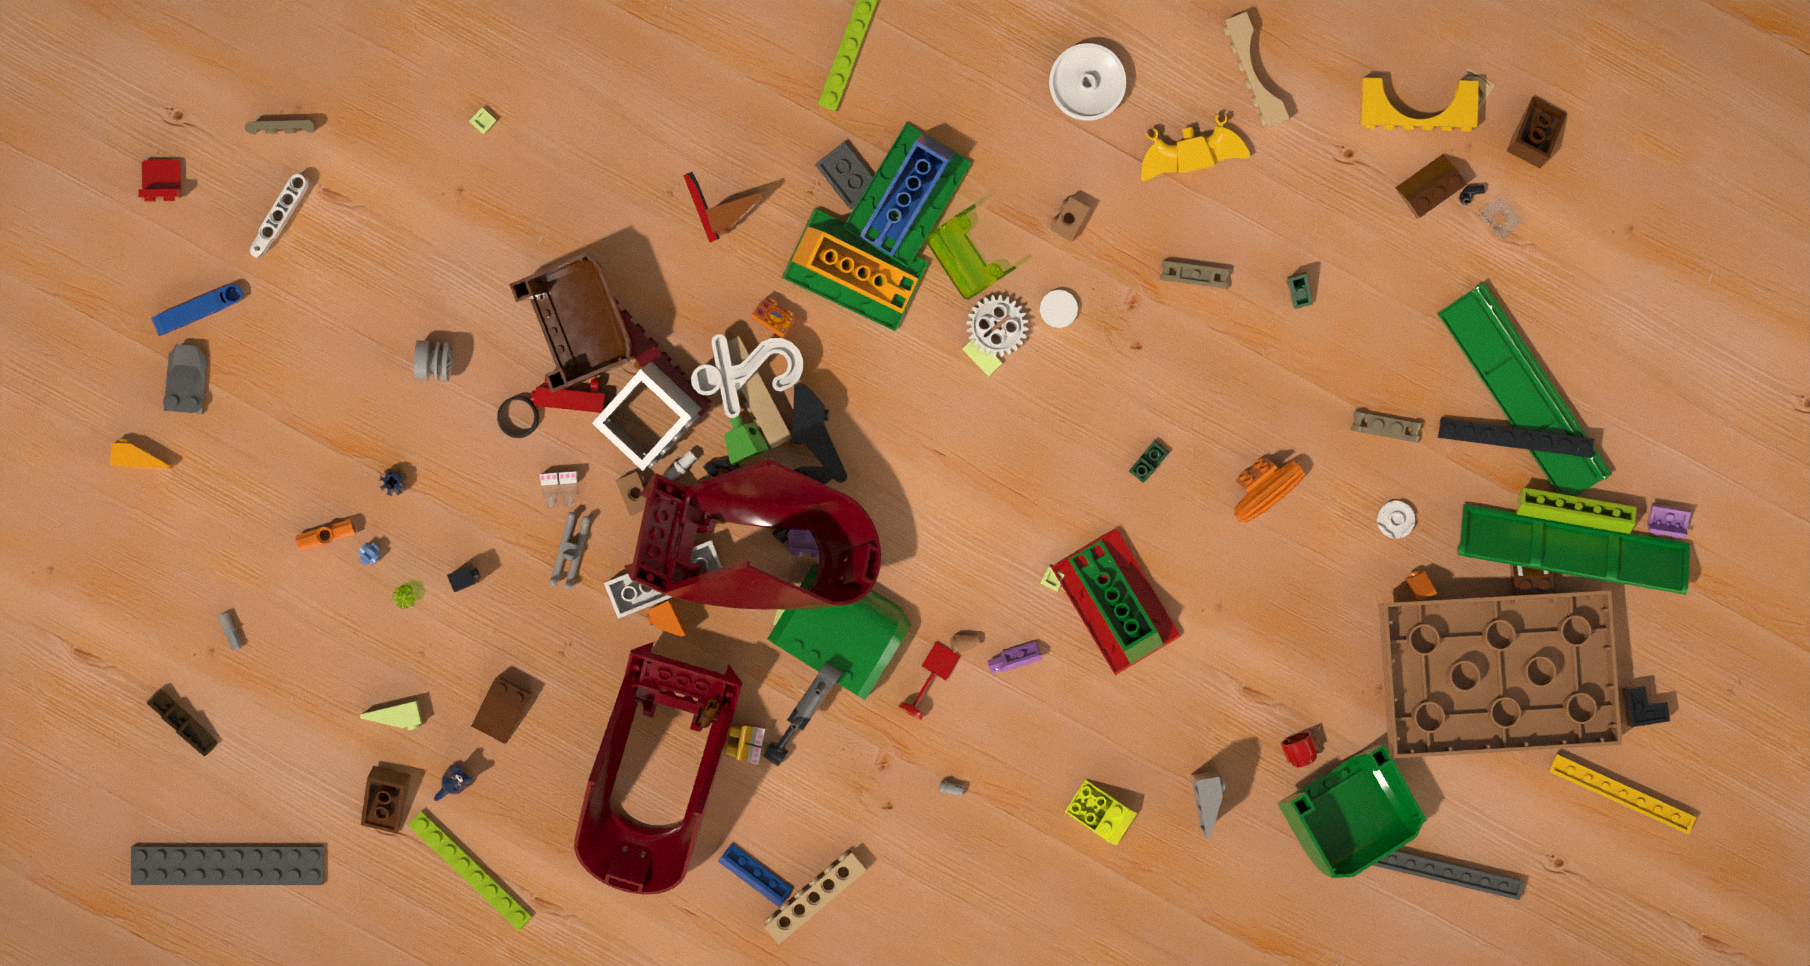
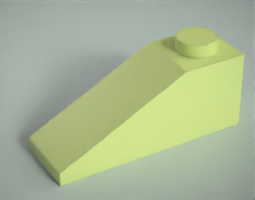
M418 700L360 714L361 719L399 728L407 727L408 730L417 729L419 724L423 723Z

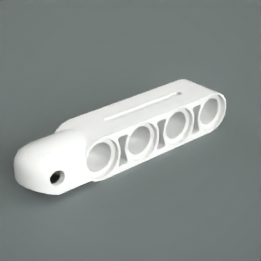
M295 174L290 177L250 246L249 252L251 256L256 259L261 257L268 251L272 242L278 238L308 189L309 182L305 176ZM298 178L303 180L301 188H296L294 185L295 180ZM291 194L293 202L290 205H286L284 199L287 195ZM277 211L283 213L281 221H276L274 218ZM271 227L273 235L267 238L264 232L266 228Z

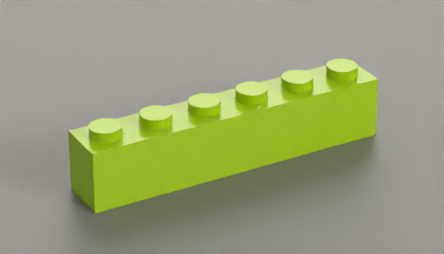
M1522 488L1517 500L1516 514L1630 534L1635 526L1637 507Z

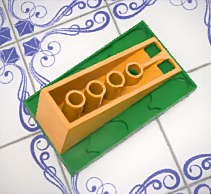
M814 209L781 278L896 332L928 262L915 256L907 268L844 230L842 227L845 222Z

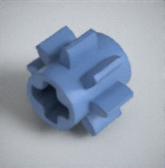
M366 542L358 551V554L361 556L358 560L364 565L368 563L374 565L382 555L378 552L381 548L376 543L370 545Z

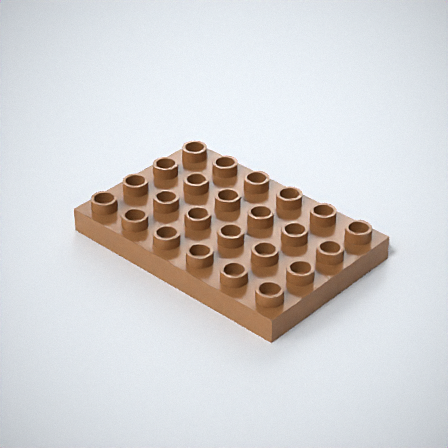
M1611 590L1379 604L1389 759L1622 745Z

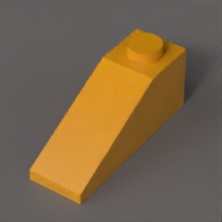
M117 439V443H111L110 466L171 469V464L138 445L129 443L128 439Z

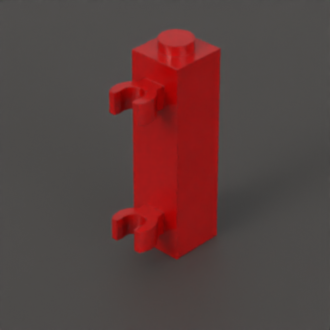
M545 377L544 387H536V391L532 390L531 402H534V406L602 413L605 409L606 394L598 393L600 380L591 379L590 392L560 390L551 393Z

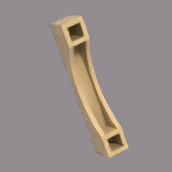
M1247 12L1225 20L1224 26H1222L1226 37H1230L1232 42L1229 44L1233 55L1236 54L1239 61L1236 62L1240 73L1244 72L1246 77L1244 84L1247 90L1252 92L1253 97H1251L1254 108L1258 107L1260 112L1258 118L1261 125H1265L1266 129L1288 121L1289 116L1283 101L1274 97L1263 87L1253 70L1250 58V43L1254 29Z

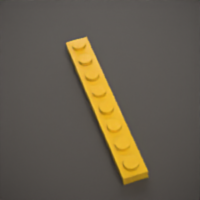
M1555 754L1548 772L1688 835L1697 818L1560 755Z

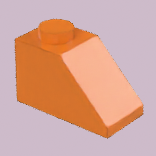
M1413 571L1408 574L1409 578L1405 579L1416 601H1422L1437 594L1424 571Z

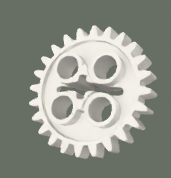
M992 295L990 301L985 297L983 298L984 304L978 301L976 303L978 308H971L974 314H968V317L972 319L966 322L967 325L971 326L966 332L972 333L968 339L975 340L972 345L973 347L976 345L980 346L978 352L985 349L986 356L989 352H992V357H995L999 352L1000 357H1003L1004 351L1010 355V349L1016 351L1018 350L1016 344L1020 346L1023 344L1020 338L1025 339L1027 337L1023 332L1028 331V328L1023 325L1028 320H1022L1026 313L1019 312L1022 306L1014 307L1016 301L1010 304L1009 297L1004 301L1001 295L998 296L997 300ZM995 308L1003 311L1001 318L994 315ZM1007 315H1010V319L999 327L1000 330L996 329L989 336L984 337V334L994 327V323L997 324ZM979 321H987L988 329H981ZM1007 323H1012L1015 326L1014 332L1011 333L1006 330ZM998 335L1000 337V344H993L991 336Z

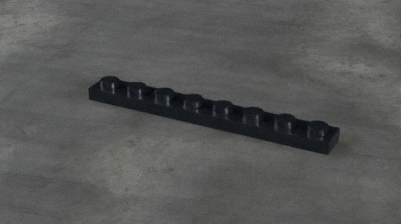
M1440 418L1438 438L1587 458H1592L1595 440L1594 438Z

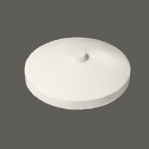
M1092 43L1078 44L1065 50L1054 62L1049 76L1050 93L1057 107L1066 115L1081 121L1098 120L1109 115L1120 104L1126 89L1125 70L1118 57L1109 49Z

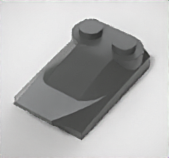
M176 344L169 353L165 397L163 399L164 411L203 414L208 357L203 354L199 346Z

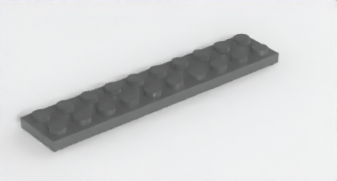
M131 846V885L324 884V846Z

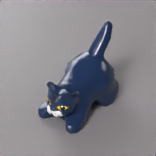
M450 765L442 776V788L436 794L434 800L438 801L447 794L461 793L471 785L473 779L459 765Z

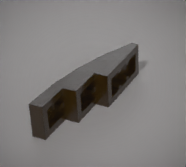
M161 688L146 701L166 723L176 730L179 736L204 757L218 743Z

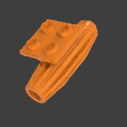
M1266 457L1260 458L1253 464L1252 468L1243 471L1238 476L1239 478L1236 482L1248 492L1234 507L1236 512L1233 514L1240 523L1242 521L1247 523L1268 511L1289 494L1306 474L1294 460L1277 469V466Z

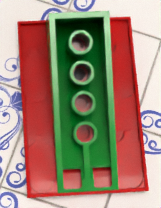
M1117 528L1051 567L1114 675L1119 674L1181 637ZM1057 570L1064 574L1062 581L1060 580L1061 576L1057 574Z

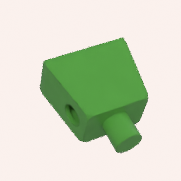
M741 416L730 419L733 430L725 433L724 438L731 464L746 461L769 450L756 424L744 425Z

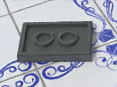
M845 141L815 164L850 210L856 206L873 178Z

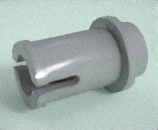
M947 780L941 781L939 792H942V795L947 793L962 797L964 785L950 783Z

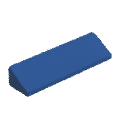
M733 843L730 844L718 860L720 864L778 907L781 906L793 889Z

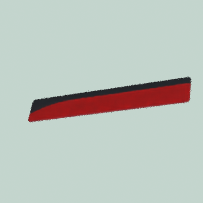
M693 172L683 175L709 242L720 239L717 233L714 234L712 232L706 213L708 206Z

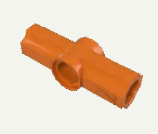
M348 519L296 535L295 537L301 552L356 535L352 519ZM323 530L330 532V538L327 541L321 537Z

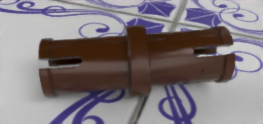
M710 699L702 709L701 717L698 720V724H701V727H709L711 721L715 719L716 711L719 708V703L716 704L717 700Z

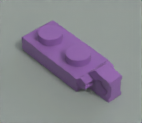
M1034 641L1000 652L1001 655L989 660L988 665L991 673L1003 672L1042 660V656L1037 642Z

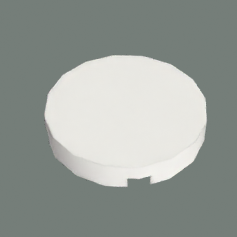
M1051 291L1044 296L1040 303L1041 317L1051 327H1066L1077 316V302L1072 294L1067 291Z
M1394 500L1387 502L1380 508L1376 521L1378 528L1384 535L1389 538L1398 539L1411 533L1415 526V514L1408 504Z

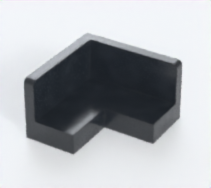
M1645 686L1622 688L1628 726L1637 727L1670 721L1668 703L1661 702L1648 705Z

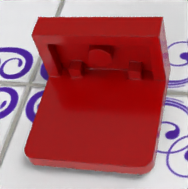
M177 159L143 160L142 189H138V197L144 199V202H156V198H163V201H175V198H181V162Z

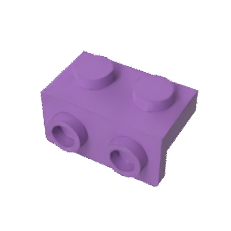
M1652 503L1647 521L1648 530L1655 535L1666 534L1674 538H1686L1691 510Z
M789 529L787 551L791 552V555L803 556V553H811L810 557L819 558L818 546L809 530Z

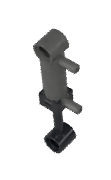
M827 661L825 662L788 717L787 721L791 725L778 743L771 742L763 754L764 758L776 766L781 764L788 753V750L785 749L786 744L798 728L802 731L804 730L842 674V671Z

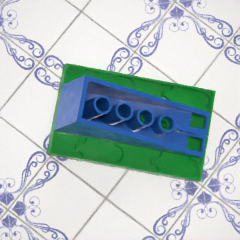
M906 122L842 228L908 268L972 161Z

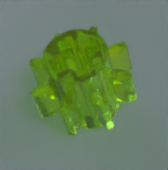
M402 585L399 588L396 587L392 600L396 601V606L405 609L409 606H414L417 593H413L411 586Z

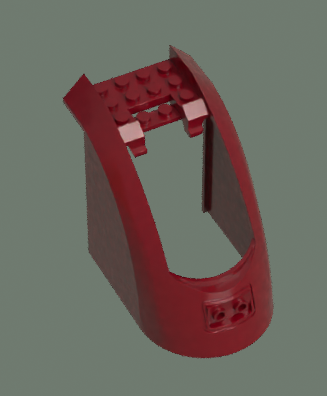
M765 459L688 487L654 473L640 493V496L647 499L633 563L624 566L632 581L659 593L695 603L738 609H819L853 604L870 592L880 571L881 545L872 519L865 509L853 498L773 460ZM709 519L766 528L809 530L818 546V572L807 590L751 566L749 560L706 573L707 567L700 564H690L696 533L714 532L716 522ZM679 525H680V526H682V529L679 531V538H680V539H679L678 547L675 549V555H676V557H672V556H673V551H674V546H675V541H676V537H677L678 527H679Z
M654 642L630 651L624 679L588 779L574 840V850L577 859L593 877L615 889L644 895L669 891L678 886L685 878L742 687V681L729 663L724 675L679 660L653 654ZM674 692L679 693V694H683V695H686V696H684V697L677 696V695H675ZM710 699L717 700L716 704L719 703V708L716 711L715 719L711 721V728L683 821L671 827L655 829L636 825L624 818L615 809L610 801V797L638 702L643 703V715L651 718L654 717L658 703L693 713L694 716L690 729L701 732L703 727L700 726L701 724H698L701 711Z

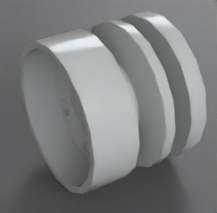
M417 340L414 353V379L428 381L431 372H433L435 381H439L442 373V381L448 382L453 368L451 342H445L442 350V343L437 341L435 350H432L431 341Z

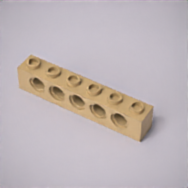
M852 851L849 854L844 852L838 858L839 862L835 866L830 864L823 871L825 874L822 877L818 878L816 876L808 883L810 885L805 891L801 889L794 895L795 900L791 903L787 901L779 908L781 911L776 916L772 914L765 920L764 928L778 945L867 870ZM846 867L849 873L847 876H840L838 869ZM826 879H831L834 882V886L831 889H827L824 887L823 882ZM817 892L820 898L817 901H812L809 899V894ZM802 904L805 907V911L801 914L796 913L794 910L795 905ZM783 916L788 917L790 924L787 926L781 925L780 918Z

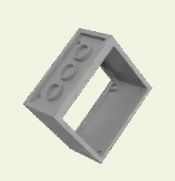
M651 361L639 370L592 424L643 471L647 467L651 469L660 461L663 455L676 443L675 441L700 417L698 412L702 408ZM642 382L681 417L650 452L642 447L612 418L615 412Z

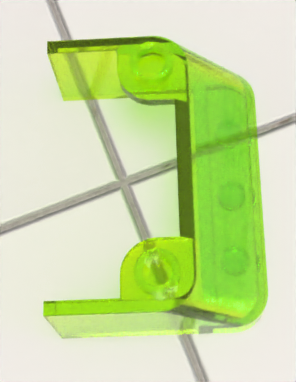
M975 204L955 215L927 236L929 248L959 294L966 300L972 299L1017 269L1014 265L1003 272L996 263L986 265L966 233L971 230V222L966 214L976 208Z

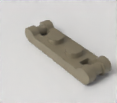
M310 120L256 121L245 124L246 132L252 135L257 134L259 131H265V134H277V130H285V133H296V130L314 133L317 129L316 124Z
M1162 261L1161 267H1163V272L1160 274V280L1228 289L1229 283H1227V278L1230 276L1229 269ZM1171 268L1176 269L1175 276L1170 275ZM1215 274H1220L1219 282L1214 281Z
M1354 411L1353 417H1355L1354 425H1351L1352 431L1419 442L1418 432L1422 426L1420 423ZM1362 419L1367 420L1366 427L1361 426ZM1406 427L1411 428L1410 435L1405 434Z

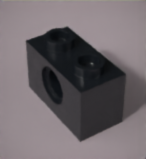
M473 565L447 574L454 593L479 583L478 578H481L477 567L473 568Z

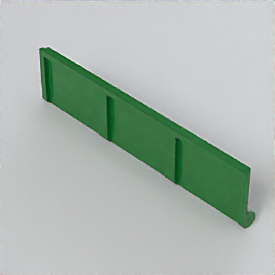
M1485 282L1480 285L1477 284L1476 288L1437 313L1513 428L1588 438ZM1593 447L1592 458L1528 450L1558 494L1577 497L1599 481L1608 479L1612 474L1595 447Z
M1463 504L1460 542L1457 547V555L1676 594H1687L1689 588L1690 543L1634 533H1621Z

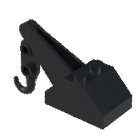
M794 385L792 443H804L824 466H802L794 469V471L822 484H827L832 479L838 483L845 482L847 480V473L825 427V421L829 419V409H825V405L807 385Z

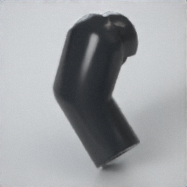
M1484 184L1466 186L1459 195V201L1463 205L1470 204V200L1474 195L1485 193Z

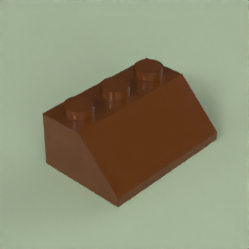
M1442 154L1395 187V189L1418 219L1466 186L1467 183L1458 170Z

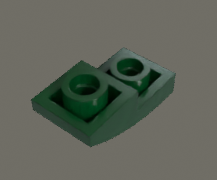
M1154 440L1131 467L1129 472L1144 483L1167 456L1169 451Z

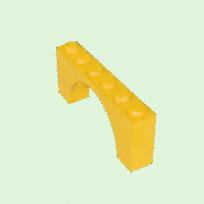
M1362 78L1360 126H1364V129H1376V126H1384V130H1395V127H1403V130H1414V127H1422V131H1434V128H1441V131H1453V128H1460L1461 132H1472V129L1477 128L1479 81L1459 80L1456 83V90L1451 103L1442 113L1428 119H1413L1399 113L1389 103L1383 89L1382 78Z

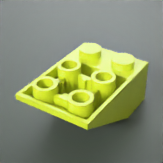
M1087 780L1083 782L1065 810L1068 815L1116 846L1137 815L1136 812Z

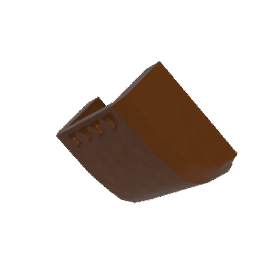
M585 252L509 284L516 302L531 301L557 370L545 374L551 393L567 389L630 362L632 343L601 264Z

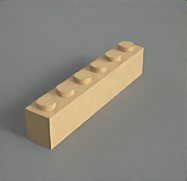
M740 336L727 342L731 362L733 364H741L749 356V353ZM756 370L738 390L740 396H745L747 402L744 404L748 412H753L756 417L753 422L758 430L762 429L766 445L774 449L791 440L792 435L758 370Z

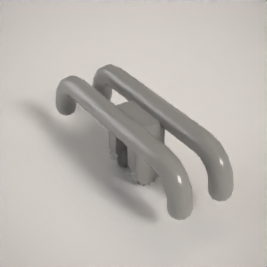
M574 512L568 513L557 559L549 581L551 586H555L558 582L564 559L572 560L564 585L566 590H570L573 586L590 525V517L584 516L577 544L569 542L576 515Z

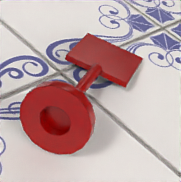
M935 642L922 664L923 668L931 672L930 676L912 705L907 702H901L898 707L912 717L922 720L924 715L922 711L916 708L935 675L945 681L947 680L960 656Z

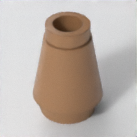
M977 634L954 635V637L950 638L953 653L958 652L959 654L980 645Z

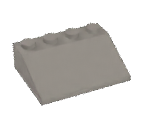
M1214 770L1191 774L1200 829L1206 838H1211L1223 797L1222 791H1225L1224 779Z

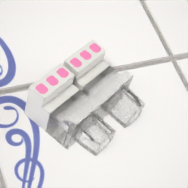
M578 471L540 474L542 497H545L547 507H557V496H564L565 506L575 505L576 495L578 494Z

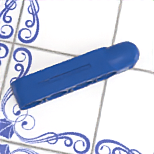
M230 284L152 317L151 319L158 336L172 332L240 302L243 298V290L238 285Z

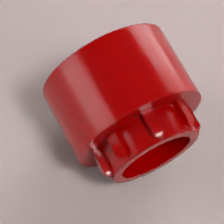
M1310 731L1291 735L1281 742L1287 762L1292 763L1296 768L1307 766L1317 758L1318 748Z

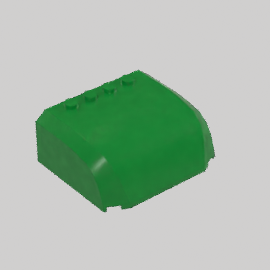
M813 564L801 583V588L807 590L811 586L817 575L819 565ZM871 589L864 598L849 605L819 609L785 610L767 639L818 672L827 661L842 671L836 683L866 700L904 639L911 624L900 606Z
M1384 744L1371 746L1360 751L1278 803L1292 831L1312 863L1323 874L1331 878L1354 877L1414 840L1418 836L1423 823L1427 821L1394 760L1389 759V752Z

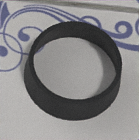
M522 396L511 397L505 400L498 410V425L510 437H527L538 426V409L528 398ZM512 400H521L530 405L534 413V422L528 431L522 434H511L502 427L500 412L506 403Z

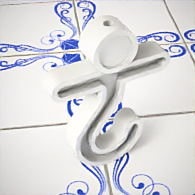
M718 334L712 338L716 367L712 365L697 367L691 376V383L693 388L702 395H712L720 389L725 414L730 418H736L740 414L737 391L770 355L781 354L788 362L786 372L775 377L772 382L773 388L776 391L789 389L799 380L803 371V358L799 349L792 342L783 338H770L761 342L741 364H733L730 359L727 340L723 335Z

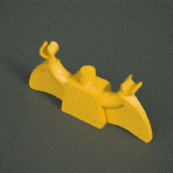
M1219 112L1216 114L1217 126L1214 127L1212 135L1204 138V136L1195 138L1193 127L1182 129L1184 140L1176 142V145L1164 143L1162 139L1158 138L1157 130L1151 127L1154 135L1149 137V134L1145 132V136L1153 140L1154 144L1149 148L1143 159L1141 180L1145 182L1162 173L1174 172L1181 174L1212 167L1216 163L1228 158L1247 159L1250 157V152L1237 134L1223 128V124L1227 121V115L1225 114V119L1220 121L1218 120Z

